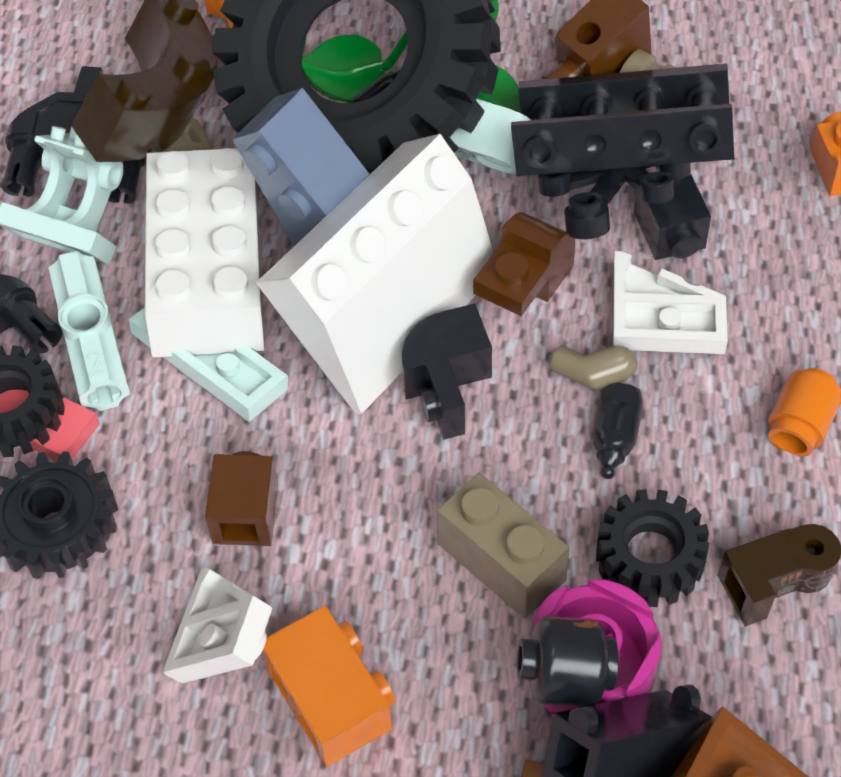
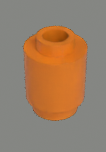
M818 368L796 370L789 375L768 419L770 427L768 438L775 447L799 457L809 456L814 448L820 447L823 444L841 404V388L837 385L832 375Z

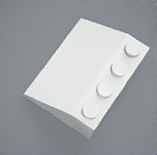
M437 134L401 144L265 273L256 284L351 409L357 414H362L403 372L402 349L411 330L422 320L433 314L467 305L476 296L473 294V280L494 251L472 179L442 135Z

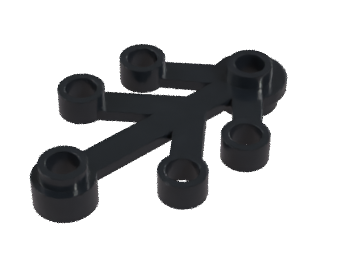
M691 163L538 175L539 192L543 196L556 197L565 195L571 190L595 184L590 192L578 193L570 197L569 205L564 210L566 232L569 233L570 237L582 240L594 239L609 232L610 217L608 204L625 182L641 193V199L644 202L652 204L664 203L674 198L673 180L683 179L691 174ZM655 167L658 169V172L649 173L645 168Z

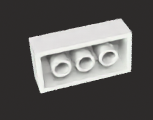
M237 148L147 153L145 317L152 357L172 356L171 351L187 350L192 355L234 353V348L250 347L254 351H264L262 290L256 284L261 278L256 180L245 164L243 157Z

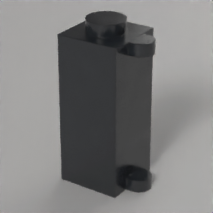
M692 684L678 686L674 689L673 693L668 690H661L599 703L594 706H582L556 712L553 715L541 775L544 777H671L712 716L699 709L701 696L698 689Z

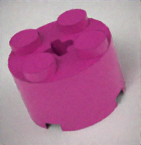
M588 580V585L568 589L567 585L554 591L544 600L534 617L531 634L534 626L542 617L554 616L594 619L603 626L606 636L616 638L619 660L616 685L612 691L605 690L601 700L596 704L652 692L662 643L661 636L653 619V612L640 595L619 583L608 580ZM542 704L552 715L556 712L582 707Z

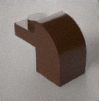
M524 212L516 213L502 227L500 245L474 278L473 294L522 317L535 297L548 302L574 266L575 238L570 237L566 231Z

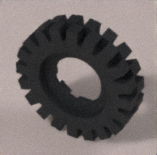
M342 0L224 1L220 11L233 23V27L215 28L212 53L226 65L213 69L216 93L229 103L222 110L233 129L238 133L274 97L303 88L368 173L371 174L404 142L441 134L453 153H455L459 147L450 137L458 127L472 134L485 113L484 109L476 101L478 94H493L499 69L491 60L490 54L501 52L500 28L490 15L496 11L491 0H384L396 8L406 25L408 35L406 58L401 70L390 85L377 95L355 103H338L317 94L306 80L301 61L304 39L314 20L326 8Z

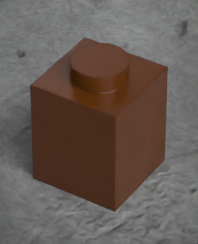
M240 451L232 455H213L205 513L212 544L272 546L278 492V480L273 456H261L250 451Z

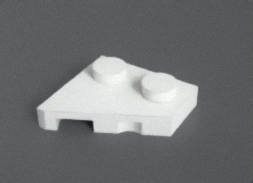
M623 251L614 252L612 346H624L634 351L725 354L728 342L725 295L702 285H691L681 276L665 269H661L658 275L632 265V255Z
M207 567L201 568L162 673L177 682L187 683L252 666L266 644L267 634L265 628L272 607Z

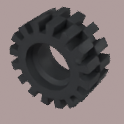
M12 345L10 355H6L3 346H0V394L10 390H26L29 392V396L16 409L0 413V451L3 457H14V447L17 446L21 447L24 455L34 451L30 444L34 439H37L42 445L48 442L50 437L46 428L57 432L61 425L58 415H64L65 410L61 390L46 359L42 361L40 354L32 349L26 356L23 347Z
M647 489L636 490L634 503L625 494L618 498L616 509L610 505L604 513V521L600 522L596 548V562H600L599 573L602 580L610 577V581L626 586L640 596L647 597L649 607H658L659 597H665L667 604L671 605L678 602L681 591L687 597L694 590L696 581L700 582L703 575L710 544L707 542L709 536L707 524L700 525L702 515L695 507L688 513H685L686 499L678 495L674 503L671 504L666 502L668 491L657 489L656 500L648 499ZM655 532L666 536L672 542L675 548V555L666 563L650 564L634 557L629 550L628 544L639 533Z

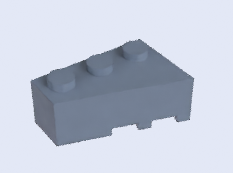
M303 88L274 97L232 139L293 246L370 175Z

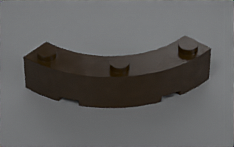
M144 0L124 38L132 49L141 72L120 75H97L71 125L96 162H123L142 159L149 149L160 147L163 151L169 148L180 138L213 81V69H216L217 56L212 53L214 41L198 11L199 5L195 0Z

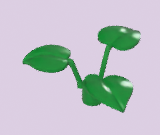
M491 0L496 11L490 15L496 21L499 3L498 0ZM407 30L391 54L384 60H381L382 54L378 46L362 36L351 34L328 39L310 54L303 57L302 68L304 75L323 94L338 101L349 103L377 78L384 75L383 71L389 70L394 66L408 45ZM497 66L499 72L493 94L479 93L477 99L521 113L517 83L507 71Z

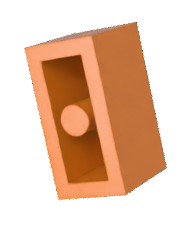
M324 605L268 636L262 650L265 668L327 768L392 730L390 706L395 704L396 700L383 674L378 669L369 673L359 658L364 651L352 626L346 620L337 624L327 606Z

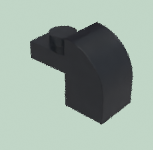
M475 303L442 311L425 318L408 334L402 349L405 399L420 396L426 421L429 423L437 420L443 440L465 434V403L458 386L492 378V345Z

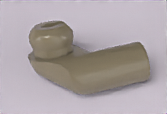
M561 345L554 352L550 362V370L594 390H602L611 383L625 381L634 375L638 366L635 354L628 348L619 345L611 346L589 355L581 354Z

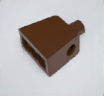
M590 0L558 31L555 37L558 66L542 79L620 73L624 63L634 51L641 49L652 55L649 6L642 0Z

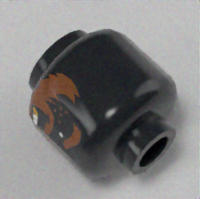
M546 616L542 617L534 626L531 639L519 640L516 660L518 679L529 680L532 695L539 703L562 706H594L601 700L605 690L612 691L615 688L619 664L616 638L606 636L603 626L598 621L591 618Z

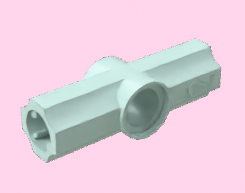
M79 251L59 255L58 260L49 266L48 269L58 308V321L66 341L80 403L83 407L95 408L98 411L118 407L120 401L130 395L96 260L94 256H87Z

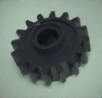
M66 451L61 453L56 463H49L44 452L38 453L36 459L37 466L28 468L20 460L14 463L18 475L13 480L0 476V491L2 493L0 495V557H5L10 569L14 572H17L24 566L28 567L34 579H39L44 572H55L58 578L65 577L67 569L77 565L82 569L89 566L87 559L95 551L104 553L107 550L104 541L105 534L117 531V524L113 513L119 509L107 475L104 471L95 473L92 462L88 458H84L74 466L69 452ZM58 512L56 515L52 517L45 518L47 515L51 513Z

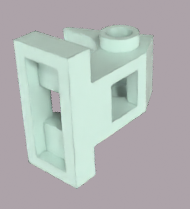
M52 126L51 135H39L34 139L37 144L44 148L42 167L45 171L49 172L46 187L40 199L26 210L2 202L0 207V226L15 236L68 253L79 251L81 254L94 256L96 262L108 265L117 246L97 233L96 230L111 191H114L121 182L123 163L96 162L72 127L70 133H65L66 129ZM75 179L87 182L84 197L78 210L65 207Z

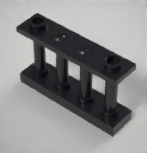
M727 63L519 81L521 114L531 120L511 122L516 176L735 159L732 104H729Z

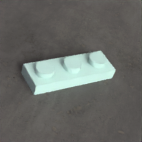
M144 307L129 319L131 334L150 347ZM250 347L234 348V353L192 355L187 350L171 351L172 356L163 357L248 422H251L289 389L288 375Z

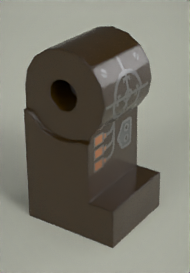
M806 524L792 529L789 528L726 550L717 576L746 627L767 619L775 598L794 591L803 593L819 592L827 587L841 558V544L838 537L822 525Z

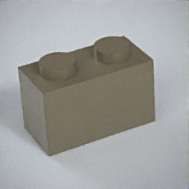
M480 472L436 510L438 545L524 619L566 581L569 546Z

